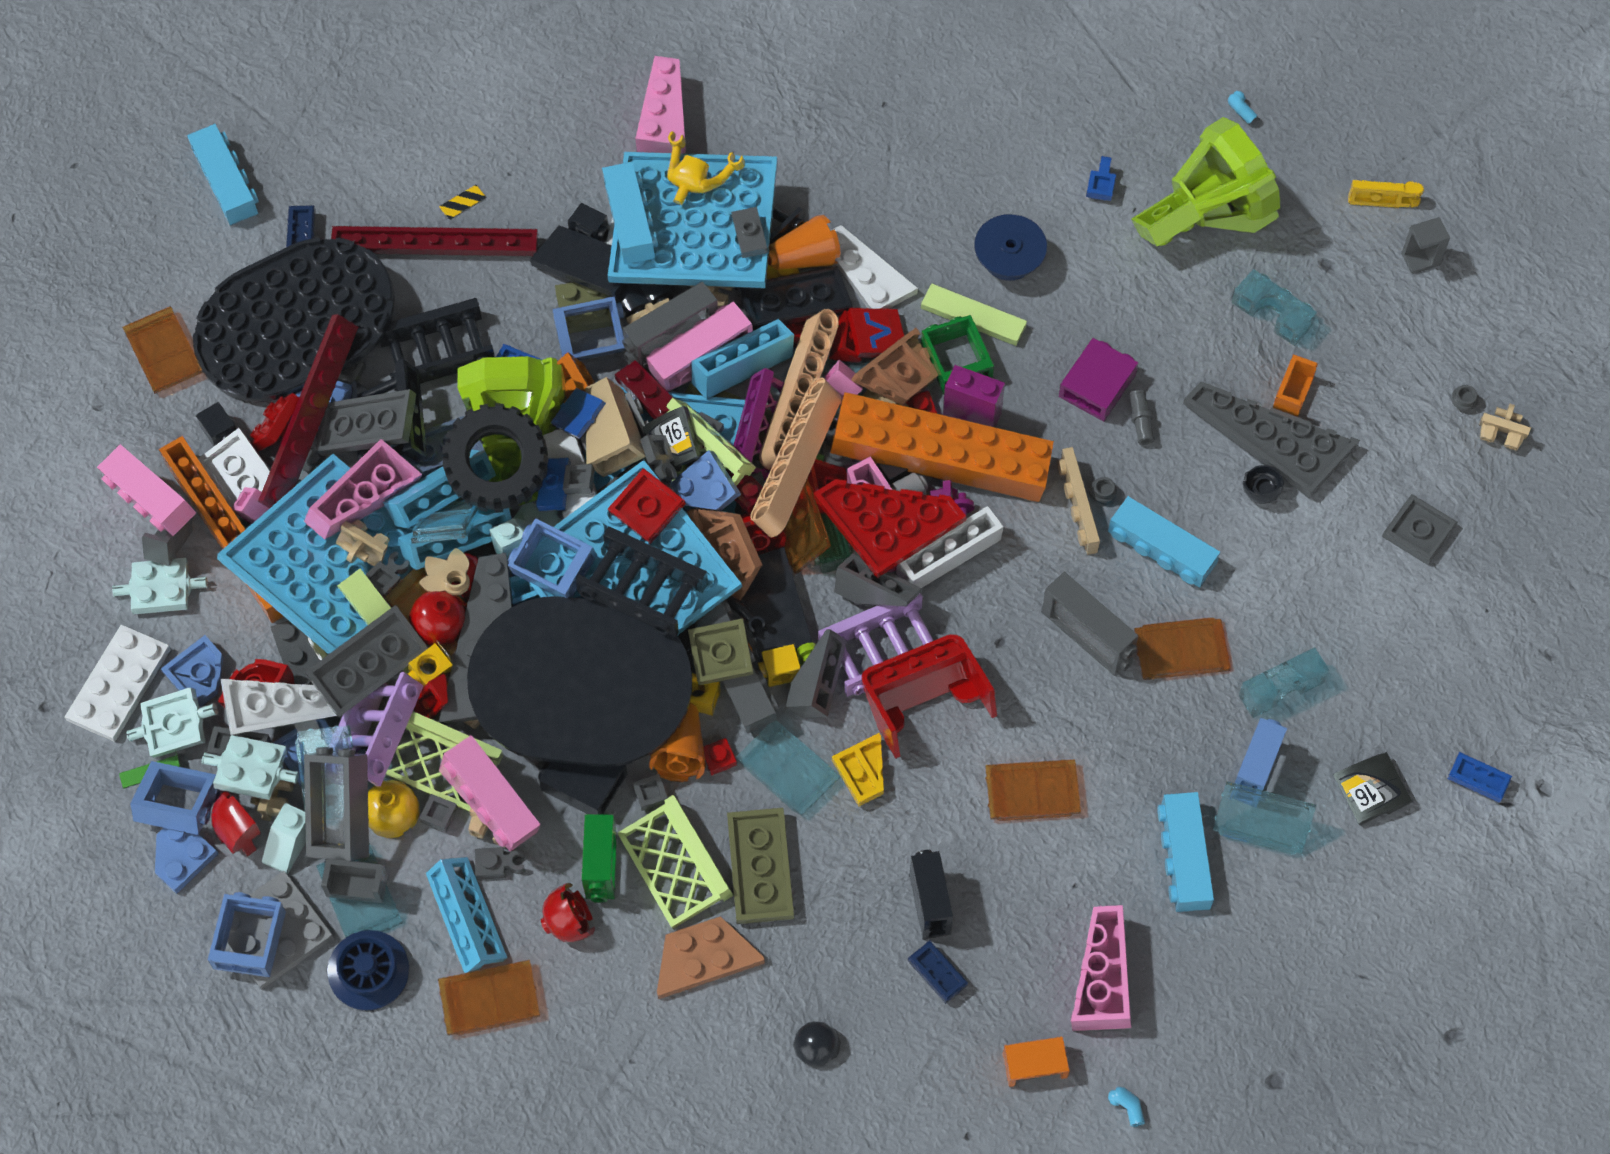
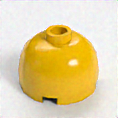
M384 780L380 787L373 785L368 790L369 828L376 835L385 838H396L404 835L403 832L416 825L420 815V805L414 791L404 782Z

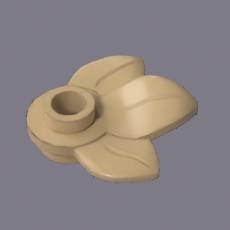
M458 548L452 550L447 560L426 557L425 570L428 576L420 580V585L428 592L446 591L451 595L465 593L470 585L469 576L466 574L469 569L468 558ZM455 581L460 582L458 585H452L451 583Z

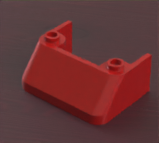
M946 635L873 665L864 670L861 676L863 689L877 727L895 759L901 757L897 733L905 725L902 711L951 691L954 698L961 703H971L981 699L992 718L997 717L995 690L964 639L958 635Z

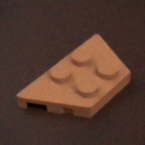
M914 328L855 373L851 380L900 405H904L937 378L938 373L930 361L927 348H922L919 342V330Z
M697 507L687 511L696 527L742 583L743 587L732 594V596L741 601L762 566L741 515Z
M721 916L666 934L657 987L658 999L765 964L764 957Z

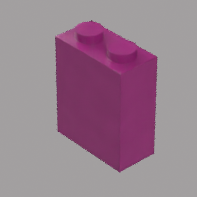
M1092 338L1061 382L1058 397L1104 422L1136 376L1138 362L1132 356L1125 353L1122 354L1113 349L1108 343Z
M955 365L945 385L943 415L996 427L1002 413L1005 383Z

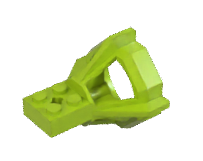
M1222 117L1205 128L1200 136V144L1176 176L1172 178L1174 192L1131 218L1139 236L1155 246L1168 244L1172 241L1173 236L1192 229L1195 224L1200 227L1206 226L1255 233L1279 217L1277 210L1280 209V194L1274 180L1276 175L1273 170L1268 168L1263 155L1241 126L1232 120ZM1230 202L1236 212H1231L1227 203Z
M528 356L489 357L458 368V391L467 411L471 408L473 411L479 410V405L488 404V407H495L496 403H500L509 409L514 406L520 409V413L523 415L527 413L533 418L534 424L540 427L543 435H546L556 429L551 424V421L565 402V376L562 365L557 364L556 358L549 357L540 360ZM490 435L482 438L484 442L482 444L486 454L489 455V461L496 473V476L491 478L489 482H500L513 476L518 471L522 460L521 450L517 443L504 435ZM534 492L529 502L537 500L538 492Z

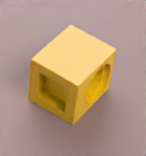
M435 643L408 663L409 673L407 675L421 683L424 688L430 680L442 674L447 675L450 673L453 665ZM425 663H430L436 670L432 674H424L420 667Z
M794 644L761 652L762 662L758 663V669L761 670L764 678L767 679L768 687L792 682L800 670Z
M692 673V692L701 690L704 694L699 697L692 695L690 702L698 708L700 713L713 716L721 691L720 681L698 685L697 676Z

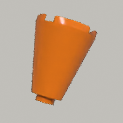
M817 215L769 245L768 265L772 266L775 270L837 264L838 261H835V259L840 257V244L835 229L830 231L827 225L831 223L830 220L824 215Z
M691 702L681 726L677 728L665 745L650 756V769L652 770L654 767L661 778L670 781L687 782L688 777L696 775V779H698L705 773L706 762L699 710Z

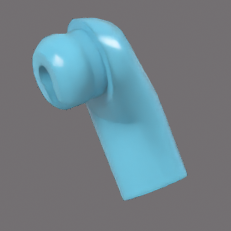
M1235 91L1233 94H1230L1228 104L1249 124L1257 114L1244 102L1246 99L1244 93Z
M1116 1087L1115 1090L1109 1092L1108 1099L1112 1105H1122L1127 1109L1131 1127L1145 1124L1141 1103L1137 1096L1125 1087Z

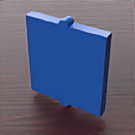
M575 388L567 401L561 405V409L553 418L551 424L580 439L591 423L595 422L596 416L606 403L589 393Z

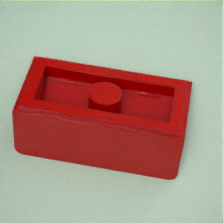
M844 311L838 317L839 325L831 346L830 359L860 362L862 357H857L847 311Z
M445 674L430 680L424 686L413 709L414 712L433 720L448 703Z

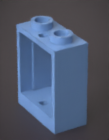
M615 296L552 309L562 357L569 352L581 361L625 351L622 343L624 339L623 329L620 324V319L624 318L621 302L616 303ZM609 308L617 344L573 353L565 317Z
M535 518L532 525L529 524L522 534L523 540L519 547L514 548L510 553L508 567L513 574L556 596L573 598L577 591L576 577L578 574L583 577L586 576L597 554L592 546ZM542 536L577 552L558 585L524 568Z
M1260 718L1230 797L1257 807L1287 730L1278 721Z
M151 761L130 803L133 821L199 835L203 824L207 825L209 822L213 803L221 794V790L214 789L213 781L216 774ZM162 786L182 788L200 792L192 810L156 803L155 800Z
M235 892L234 895L224 894L208 956V962L215 970L270 977L286 914L282 903L278 899L269 896L256 899L241 892ZM235 911L273 917L263 957L225 951Z

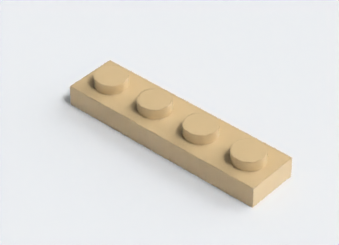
M1073 447L1062 449L1061 459L1057 461L1060 476H1065L1064 491L1066 498H1071L1073 504L1071 507L1072 520L1074 523L1078 522L1080 530L1077 531L1080 546H1085L1087 555L1098 553L1099 536Z

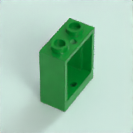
M971 315L965 317L958 316L949 322L940 325L933 324L922 330L921 345L928 350L930 361L938 373L936 379L943 394L952 370L944 371L933 346L966 335L978 362L962 367L993 378V362Z
M585 814L582 884L586 899H590L595 903H604L608 899H615L617 831L614 815Z

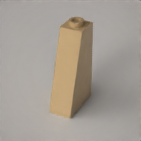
M607 377L586 387V393L606 403L596 416L595 422L591 423L586 430V464H592L595 471L602 477H605L645 458L646 456L640 441L641 437L624 390Z

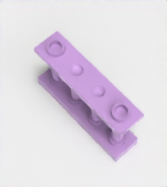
M921 593L907 606L877 605L818 631V641L826 629L833 630L847 641L853 638L859 639L873 665L881 663L883 660L869 635L871 630L878 627L884 628L898 655L908 651L894 625V621L901 617H909L923 645L932 642L933 639L918 613L922 609L923 597ZM845 648L841 664L849 680L845 681L844 693L846 697L853 694L861 695L865 693L861 679L862 674L860 675Z
M404 672L400 673L395 686L384 683L343 714L329 747H333V752H338V749L353 748L356 754H358L357 752L362 746L368 747L366 751L368 781L380 787L423 685ZM383 696L390 697L385 710H378ZM372 721H376L379 724L374 735H367ZM326 763L327 777L337 784H343V764Z

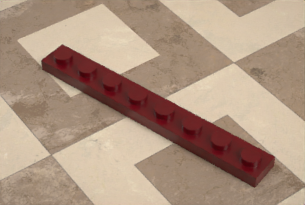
M332 226L331 239L343 238L354 241L356 244L371 250L374 254L533 256L538 248V229Z
M339 314L332 315L259 497L258 502L268 508H271L296 486L358 330L356 325Z
M636 360L615 373V380L627 393H631L634 400H639L642 408L653 419L669 411L666 406L673 397ZM726 469L727 473L732 478L734 474L729 469ZM744 475L736 486L741 495L735 501L750 514L763 487L751 475Z

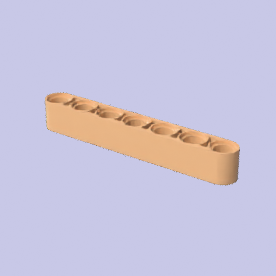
M822 310L809 318L804 325L759 453V460L766 469L771 470L808 387L822 375L839 325L838 317L832 310Z
M824 378L816 379L808 387L752 510L751 520L769 537H775L784 530L840 405L842 396Z

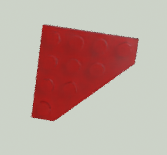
M840 479L833 480L813 493V498L877 578L965 522L967 517L951 496L941 494L938 497L924 495L921 491L907 489L897 491L885 489V486L863 483V485L847 483V480Z

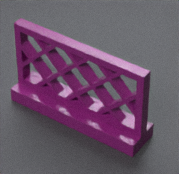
M767 368L751 376L733 445L751 463L753 456L759 454L762 447L758 438L759 433L764 431L766 434L769 423L764 415L765 409L770 408L772 413H774L778 402L774 401L771 395V386L777 388L779 393H781L784 382L774 378V372ZM756 467L752 474L762 472L764 481H766L771 470Z

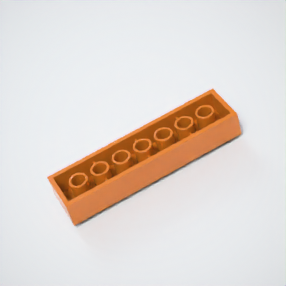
M844 392L830 453L861 461L871 456L875 464L880 463L907 468L908 472L946 481L951 480L955 483L1039 502L1046 488L1054 441Z

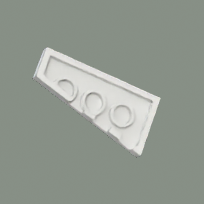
M842 225L834 228L840 244V257L835 259V261H838L836 266H838L841 273L867 308L890 309L918 294V288Z
M221 679L230 735L336 716L314 685Z

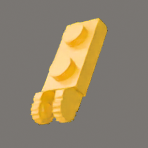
M1353 180L1348 194V203L1353 205L1413 208L1420 204V196L1424 192V186L1411 181L1402 184Z

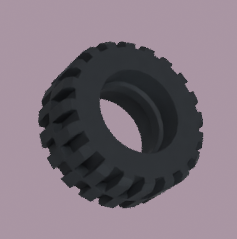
M496 403L495 407H488V404L479 405L480 409L473 411L471 408L465 412L464 418H457L455 420L453 429L451 431L448 430L445 436L446 443L442 447V463L447 480L456 495L462 497L464 502L471 507L475 505L479 510L485 512L488 509L495 510V513L503 512V509L511 508V510L517 509L520 503L529 502L535 491L539 492L542 487V481L547 475L548 451L542 431L538 425L534 424L533 418L527 413L523 415L520 413V409L514 406L509 409L505 408L504 404ZM504 435L517 443L521 450L522 460L518 471L513 476L504 481L489 482L480 479L473 472L470 466V452L473 446L484 437Z

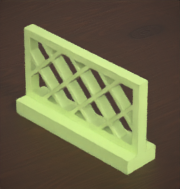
M675 398L670 400L666 406L669 409L668 412L682 406L688 407L701 456L708 450L714 451L719 460L724 464V468L729 469L734 474L731 479L736 486L744 475L750 476L756 467L686 402ZM687 464L683 465L682 469L676 472L677 476L687 469Z
M412 712L405 729L410 731L413 740L397 747L395 752L401 766L387 770L386 776L404 782L406 785L429 795L433 794L456 803L459 808L469 812L471 807L460 801L458 793L453 787L444 792L434 789L431 780L443 775L438 772L429 776L425 761L438 756L442 759L444 753L465 740L469 735ZM414 733L423 737L416 739ZM428 739L434 741L438 752L422 757L418 743ZM475 739L497 767L503 757L502 750ZM439 744L446 746L448 748L441 750ZM415 745L420 759L404 764L399 750ZM422 763L426 777L417 781L409 779L406 769ZM403 770L404 776L397 774L396 772ZM428 781L430 787H427V786L423 785L422 783H425V782ZM454 793L456 799L448 796V794Z
M672 795L664 800V805L619 831L617 834L672 929L718 901H726L734 895L680 803ZM666 814L669 819L667 831L663 832L652 829L655 819ZM673 828L677 834L671 833ZM635 831L646 833L642 847L631 845L627 836ZM651 834L665 837L661 851L647 848ZM670 838L681 840L683 843L680 855L666 853ZM635 851H640L639 858ZM686 851L689 853L691 858L685 857ZM645 853L659 856L655 870L644 868L642 865ZM664 857L678 860L674 875L660 872ZM683 861L696 865L694 879L679 876ZM648 874L654 875L653 880L650 879ZM700 874L703 877L704 881L699 880ZM659 876L673 879L669 894L657 891L656 885ZM678 881L692 884L688 898L674 895ZM697 885L708 887L713 895L703 902L693 900ZM661 897L667 898L666 905ZM672 900L687 903L684 913L673 919L669 912Z

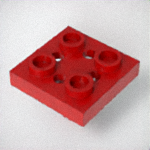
M294 393L285 398L280 397L276 403L271 402L265 409L263 415L266 418L262 424H258L250 435L253 438L251 444L257 452L275 443L279 436L284 437L289 425L288 421L299 400V397Z

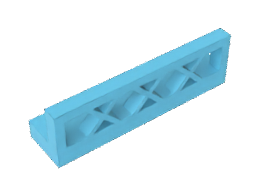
M468 857L440 859L426 873L464 974H474L484 964L505 961L507 955ZM453 867H461L465 877L464 880L455 873ZM464 891L473 897L474 905L466 900ZM474 916L483 922L484 930L475 924ZM484 941L492 946L495 954L487 955L483 944Z

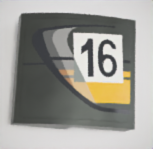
M682 406L643 426L645 436L666 435L674 458L670 464L676 471L681 470L683 465L696 461L701 457L688 407Z
M1387 752L1360 761L1333 774L1360 826L1384 813L1389 815L1413 802Z

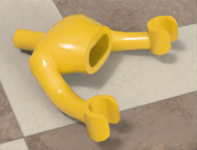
M670 132L668 135V140L672 146V153L667 178L679 188L673 200L678 205H683L689 192L706 193L718 188L725 183L735 170L739 171L745 166L743 156H740L738 162H734L735 154L731 152L727 158L729 163L717 176L707 179L709 165L703 160L685 155L680 162L681 149L686 144L684 136L681 135L680 139L674 142L676 139L675 132Z

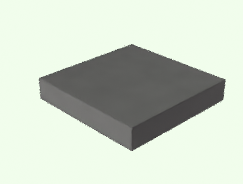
M1411 494L1383 532L1382 537L1429 565L1458 522Z

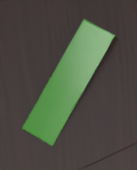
M177 753L175 756L157 761L180 767ZM150 764L119 773L122 787L126 788L141 783Z

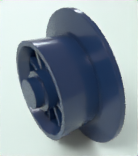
M1005 214L991 218L980 227L975 237L974 249L979 262L993 276L1001 280L1014 281L1027 276L1042 264L1047 252V240L1042 229L1032 220L1020 215Z
M375 930L356 932L343 939L332 952L327 970L328 981L335 996L345 1005L363 1011L380 1009L392 1003L404 990L409 977L408 957L401 944L384 932Z

